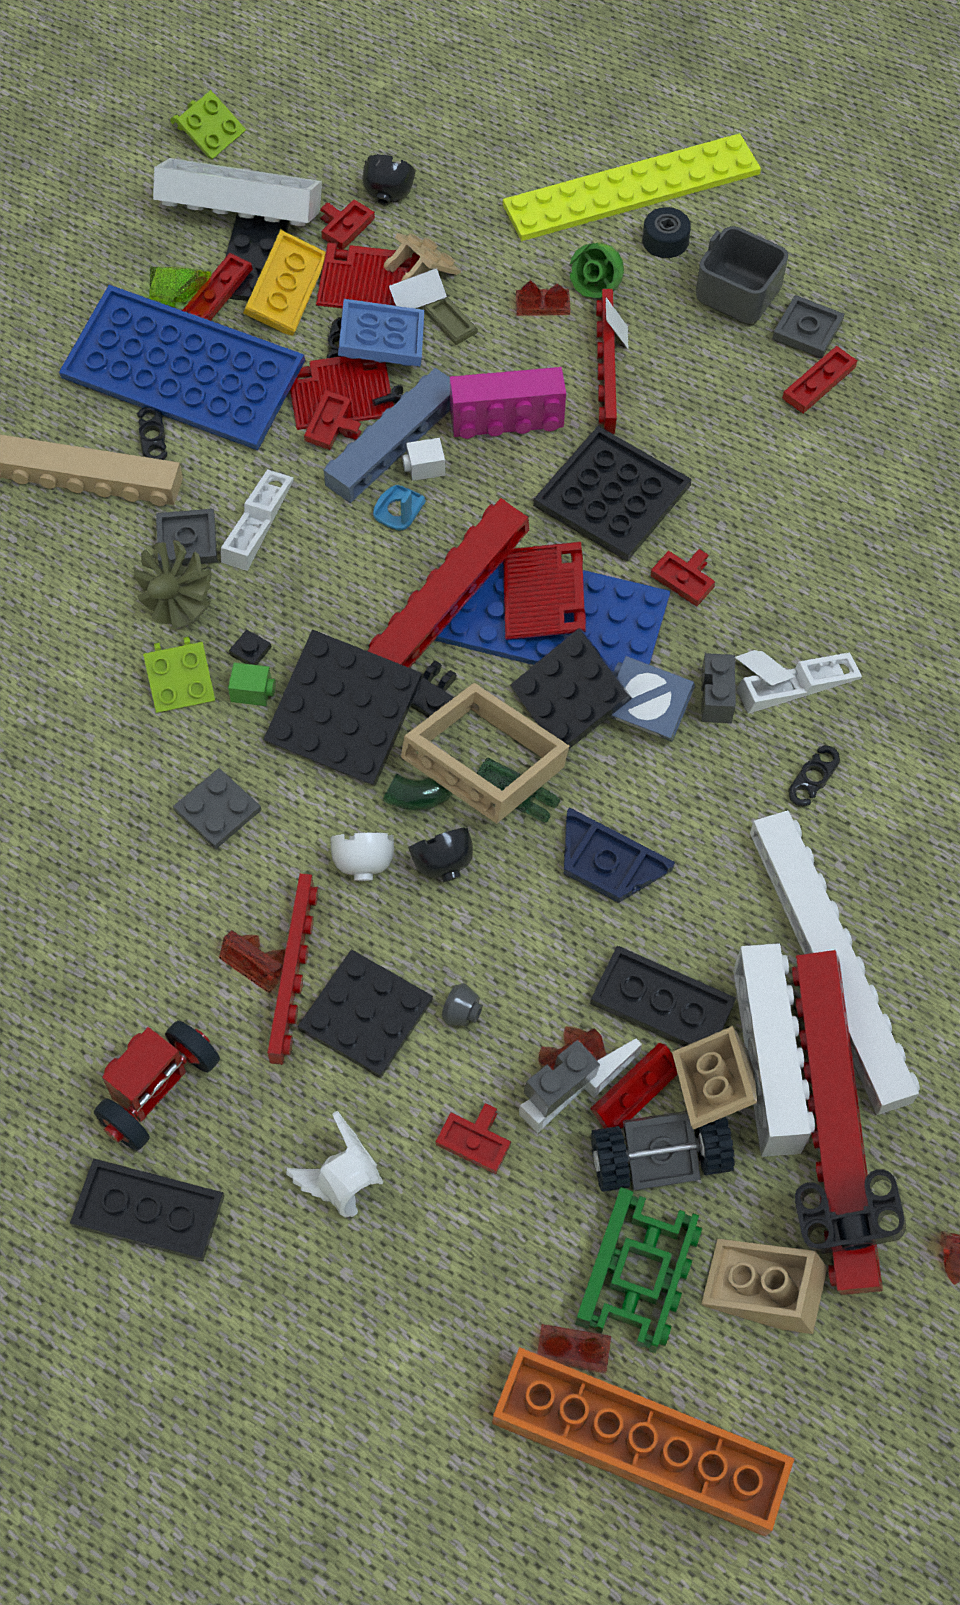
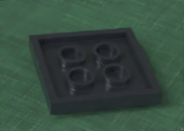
M580 628L510 684L536 723L569 745V749L632 699L591 640Z
M351 949L299 1023L298 1030L377 1077L382 1078L432 1003L433 996Z

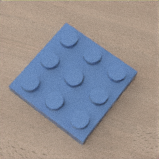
M344 299L338 356L420 367L422 360L424 310Z

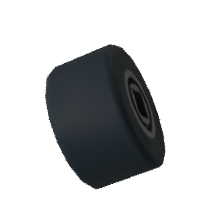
M662 207L650 212L644 220L642 243L645 249L652 255L660 258H673L684 253L689 246L691 222L688 216L681 210L672 207Z

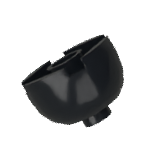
M371 155L367 158V161L365 160L362 178L367 192L375 198L376 202L383 205H389L390 202L404 199L410 193L416 172L413 166L404 160H401L400 164L392 162L393 156Z
M465 827L435 835V838L428 841L424 839L408 847L417 869L423 875L430 878L442 877L443 882L461 877L460 870L467 867L473 857L472 839L468 828Z

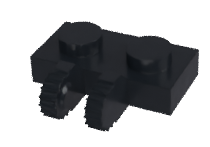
M437 661L431 663L425 670L411 703V707L427 717H430L454 698L445 692L457 676L452 670L448 671L441 678L438 686L431 683L432 679L439 674L442 668L441 663Z

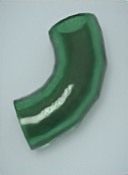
M396 773L382 801L408 811L430 810L448 801L453 793L430 777L422 780H412Z

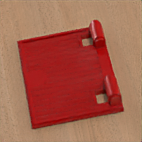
M327 243L316 306L343 309L344 299L396 306L389 286L401 282L403 276L413 268L420 256L417 253H413L412 257L407 258L394 272H391L384 268V263L389 257L393 256L396 250L353 245L349 246V250L337 249L336 243Z
M341 356L309 361L310 366L301 368L290 389L297 430L308 428L325 390L350 398L352 405L346 419L358 422L380 419L386 409L394 406L393 402L376 406L372 404V399L391 393L386 362L379 363L374 360L350 359Z
M571 542L514 548L503 560L506 640L570 634L579 628L586 632L582 543ZM562 554H571V562L562 563ZM564 613H573L574 622L565 623Z

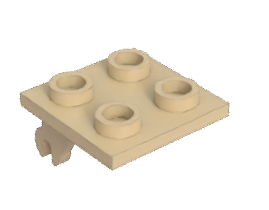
M400 233L396 234L395 238L402 244L393 256L389 257L384 263V268L387 271L394 272L414 252L420 256L413 268L403 276L401 281L436 268L438 271L454 275L461 273V270L454 265L455 260L446 253H440L437 250L438 245L434 241L426 237L422 240L412 233L408 236Z

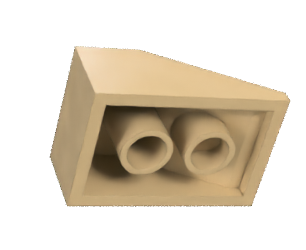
M733 1026L672 1052L690 1124L693 1129L757 1103L755 1073L747 1048Z
M717 1239L701 1304L704 1307L777 1329L813 1334L827 1267L816 1251Z

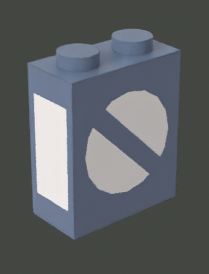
M625 656L623 663H617L614 673L632 699L609 718L673 742L695 689L694 682Z

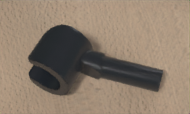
M400 385L394 386L392 393L372 399V404L374 406L387 402L396 404L402 396L400 394L404 393L403 387Z

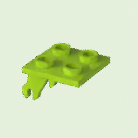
M212 90L197 102L194 100L189 102L187 105L188 110L181 116L174 115L170 119L172 125L176 122L178 124L177 129L185 131L205 155L212 160L246 131L245 127Z
M188 636L183 637L185 644L183 646L161 650L159 642L154 643V652L143 654L156 713L215 701L203 642L191 644Z

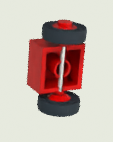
M175 1021L167 1029L165 1036L169 1043L151 1028L147 1027L142 1034L138 1033L130 1040L127 1050L119 1059L114 1058L106 1066L102 1079L114 1101L105 1098L95 1108L94 1114L105 1127L104 1131L117 1143L121 1141L129 1148L138 1151L148 1142L150 1136L139 1121L142 1122L186 1073L184 1065L187 1062L206 1073L210 1072L218 1064L220 1057L210 1044V1040L201 1031L193 1029L182 1021Z

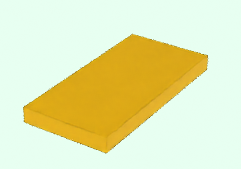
M280 230L243 314L284 334L293 336L322 271L326 252Z

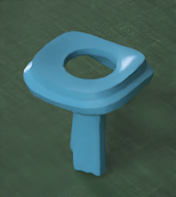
M394 485L379 497L373 509V516L376 521L398 531L405 530L414 521L426 500L423 495L411 489ZM401 501V516H393L389 513L387 508L392 502Z

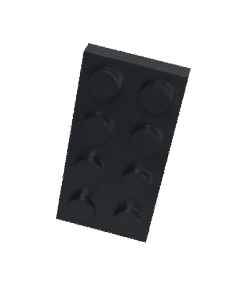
M237 213L226 256L232 253L252 263L253 270L229 299L249 300L280 230L287 233L289 220L280 219L279 222H269L264 220V216L254 215V218H243L238 216Z
M617 945L591 997L590 1004L685 1047L722 1031L735 1004L736 997Z
M93 1158L70 1224L74 1228L203 1262L225 1196L220 1191Z

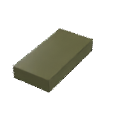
M448 297L432 302L424 307V312L455 345L478 333V328Z

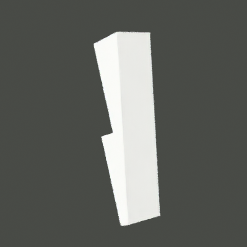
M267 469L245 502L244 514L221 547V563L248 571L294 477ZM271 481H279L283 485L281 487H277L270 485L268 483H270Z
M849 652L799 661L794 669H788L796 678L773 686L758 675L744 677L736 690L749 714L861 679L862 675ZM839 664L846 665L849 668V674H844Z
M634 1039L597 1060L600 1067L596 1077L546 1118L530 1099L520 1105L519 1116L539 1133L584 1089L595 1098L640 1055L642 1043Z

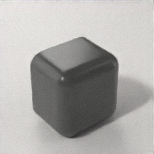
M730 226L722 232L716 231L710 239L708 251L700 261L696 285L697 299L702 304L745 324L757 322L782 288L788 261L787 250L740 227Z

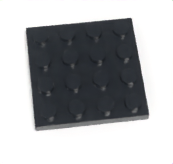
M597 426L533 500V506L628 562L689 489L692 479Z
M312 629L263 740L375 786L424 675L419 671Z

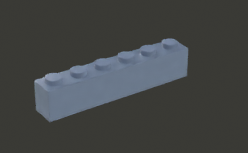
M434 368L428 375L422 376L413 389L405 392L392 408L386 409L381 418L373 425H369L355 442L349 443L344 452L335 460L333 459L328 462L324 469L325 486L349 503L354 501L407 451L406 443L418 441L450 411V377L437 368Z

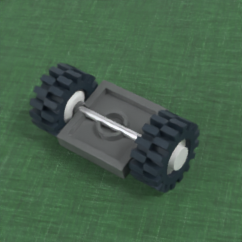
M687 1111L624 1120L623 1128L626 1145L624 1144V1137L619 1126L591 1131L592 1155L594 1157L598 1185L602 1192L618 1190L620 1187L629 1188L630 1178L633 1190L701 1180L698 1157L699 1161H701V1169L704 1175L734 1170L733 1139L730 1136L731 1130L728 1128L726 1116L696 1129L692 1128Z

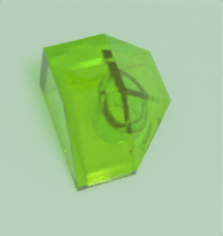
M150 266L149 299L160 301L159 303L170 307H176V302H187L211 278V271L182 267Z

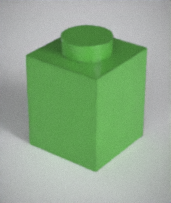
M233 663L228 686L231 702L267 706L268 696H274L276 680L271 678L270 667Z

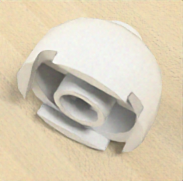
M354 833V836H350L349 839H345L344 834L330 838L333 862L341 872L354 875V881H372L373 874L383 872L390 865L393 858L394 835L388 836V833Z

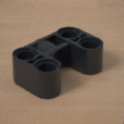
M884 1169L871 1171L865 1179V1192L869 1206H863L864 1210L840 1215L831 1211L827 1194L819 1184L814 1182L802 1184L795 1193V1204L801 1234L808 1248L816 1251L817 1254H826L842 1250L863 1249L875 1244L899 1240L906 1231V1220L899 1188L894 1176ZM885 1180L891 1184V1190L887 1195L878 1196L872 1192L873 1185L877 1181ZM811 1193L821 1196L820 1205L814 1209H808L803 1206L804 1198ZM886 1215H894L899 1219L898 1227L892 1231H885L880 1227L881 1219ZM818 1227L829 1231L827 1240L821 1244H815L810 1240L812 1231Z

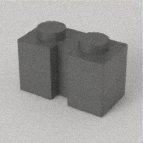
M705 653L701 670V691H703L701 722L732 723L736 707L735 655Z
M576 1040L557 1056L554 1070L547 1064L526 1081L524 1094L546 1118L596 1077L600 1064L583 1044Z

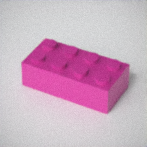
M562 367L450 376V415L453 437L469 439L475 435L489 434L491 436H499L507 432L525 434L531 430L544 429L546 431H554L564 427L566 388Z

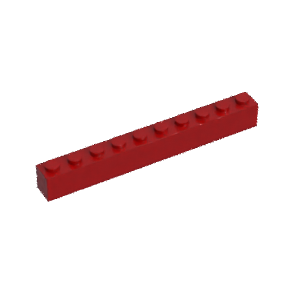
M836 950L796 955L797 966L792 967L794 985L800 986L801 998H796L798 1017H804L805 1030H800V1041L802 1050H808L809 1062H804L805 1079L808 1082H812L813 1095H809L808 1106L809 1112L816 1115L817 1128L812 1133L814 1148H820L821 1161L816 1162L818 1182H824L825 1193L829 1199L832 1212L840 1215L864 1210L863 1206H869L865 1192V1179L868 1171L840 959ZM824 1230V1239L826 1241L829 1236L828 1230ZM877 1244L863 1249L833 1252L834 1265H828L831 1287L837 1286V1291L841 1295L883 1291Z

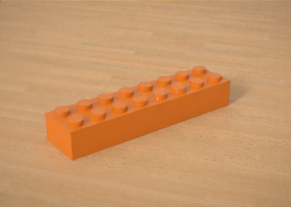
M521 1347L518 1349L492 1421L493 1425L765 1537L773 1530L795 1459Z

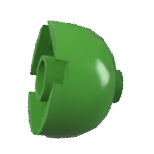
M604 243L586 244L577 249L571 258L572 273H570V280L574 288L582 296L601 298L602 289H613L615 291L622 282L624 274L623 260L619 252L610 245Z

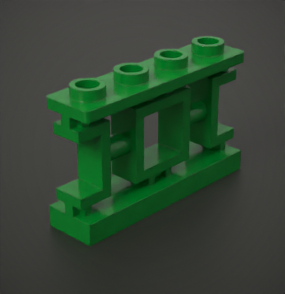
M620 1187L575 1325L586 1329L590 1327L602 1333L607 1317L641 1329L635 1346L646 1347L649 1349V1352L656 1353L659 1344L666 1346L672 1326L665 1323L669 1311L674 1313L677 1311L682 1292L676 1291L680 1278L687 1279L692 1260L686 1258L690 1246L697 1247L702 1227L696 1226L699 1215L693 1213L690 1216L682 1210L678 1211L674 1225L645 1216L641 1213L646 1198L633 1196L634 1191ZM630 1208L635 1210L631 1224L647 1229L643 1243L626 1237L622 1251L615 1248L628 1209ZM680 1228H687L675 1269L668 1268L672 1253L656 1248L659 1236L661 1234L677 1240ZM629 1252L662 1263L653 1290L620 1279ZM607 1272L614 1274L610 1288L626 1295L621 1309L604 1303L599 1317L594 1315V1311ZM660 1291L667 1294L654 1335L652 1336L647 1334L651 1319L635 1314L639 1299L656 1305Z

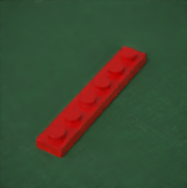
M602 289L601 300H596V317H601V321H597L596 338H602V342H597V359H602V363H598L597 380H603V385H598V402H603V407H599L598 424H604L605 430L615 434L617 420L614 330L606 320V298L614 307L613 289Z
M299 874L267 1052L269 1062L272 1064L283 1065L284 1056L290 1055L292 1051L293 1036L288 1035L290 1024H296L298 1005H294L295 994H301L303 988V975L299 974L300 964L307 963L309 946L304 945L306 934H312L314 917L309 915L310 907L317 905L319 888L314 887L313 877L310 874Z

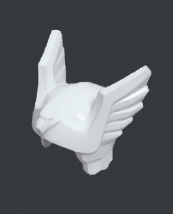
M336 1111L332 1115L347 1146L346 1151L330 1156L320 1169L287 1168L286 1174L293 1179L294 1184L301 1187V1191L309 1192L312 1196L320 1197L323 1201H330L337 1208L339 1214L346 1218L358 1214L354 1194L370 1184L378 1183L382 1185L383 1180L379 1176L376 1162L361 1144L357 1135L341 1114Z

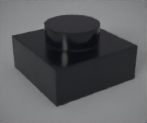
M246 629L229 652L231 656L245 664L258 665L271 649V643Z

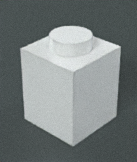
M440 438L406 443L407 455H402L404 471H410L412 481L445 476V457Z

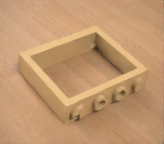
M473 683L404 736L401 758L497 824L564 768L570 746L490 692ZM472 710L536 753L541 759L501 791L430 741Z

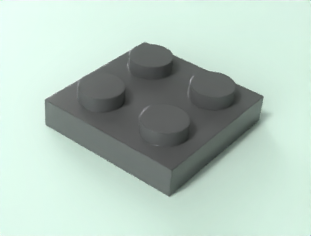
M794 295L775 328L772 339L823 358L841 326L845 314Z
M214 508L156 513L157 543H166L167 555L173 564L175 563L174 540L179 541L187 552L182 565L189 564L195 551L199 554L201 564L218 562ZM158 554L159 566L163 567L161 556Z
M218 768L177 802L173 809L216 850L261 811V806Z

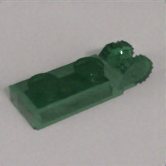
M486 758L477 771L478 775L501 791L522 775L490 758ZM540 787L515 809L523 813L527 812L528 815L547 823L551 817L550 813L532 801L536 797L546 805L556 808L560 803V799L556 794Z

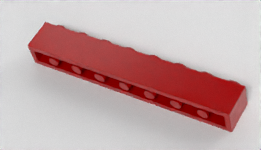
M502 498L495 505H489L483 513L482 520L476 526L473 525L467 530L464 540L457 548L453 547L447 553L445 562L441 567L431 571L426 579V584L420 591L416 590L410 595L406 607L391 617L388 627L382 634H377L371 640L367 651L411 668L530 530L528 517Z

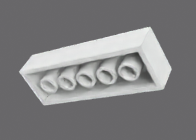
M169 158L154 167L153 200L162 201V205L177 206L178 203L186 204L187 208L191 210H203V207L212 208L213 212L217 214H228L229 211L238 212V216L243 218H254V215L264 216L265 221L279 222L280 219L290 220V224L295 226H305L306 223H309L320 212L322 181Z
M780 943L741 946L733 973L744 1045L748 1050L755 1073L757 1103L753 1104L761 1157L801 1154L806 1143H809L811 1133L815 1131L813 1113L807 1112L806 1100H809V1085L806 1079L802 1080L800 1069L804 1067V1054L802 1048H797L795 1036L799 1035V1024L797 1017L792 1016L790 1005L794 1003L792 986L786 983L785 975L789 973L787 955H782Z

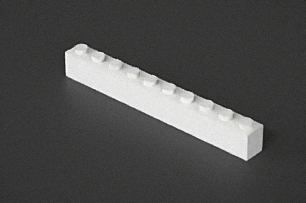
M788 810L754 820L750 835L803 953L810 954L836 950L838 954L853 1064L876 1115L914 1103L920 1090L917 1077L913 1072H909L905 1064L906 1056L904 1049L893 1038L890 1019L887 1014H882L880 1010L877 991L872 984H868L864 975V963L859 956L856 957L851 947V935L846 928L843 929L839 921L838 907L833 900L830 901L826 893L825 879L821 873H817L813 865V853L808 846L805 847L801 839L802 832L798 821L792 819Z

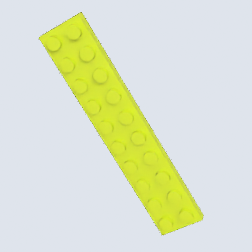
M739 133L504 198L503 207L520 240L525 241L760 174L761 167Z

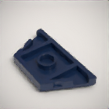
M570 807L568 808L566 816L564 875L620 903L673 870L674 861Z

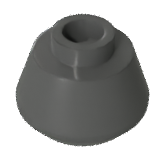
M467 984L455 985L447 997L442 1011V1018L447 1025L468 1026L470 1022L476 1023L481 1014L483 1005L479 1004L480 997Z

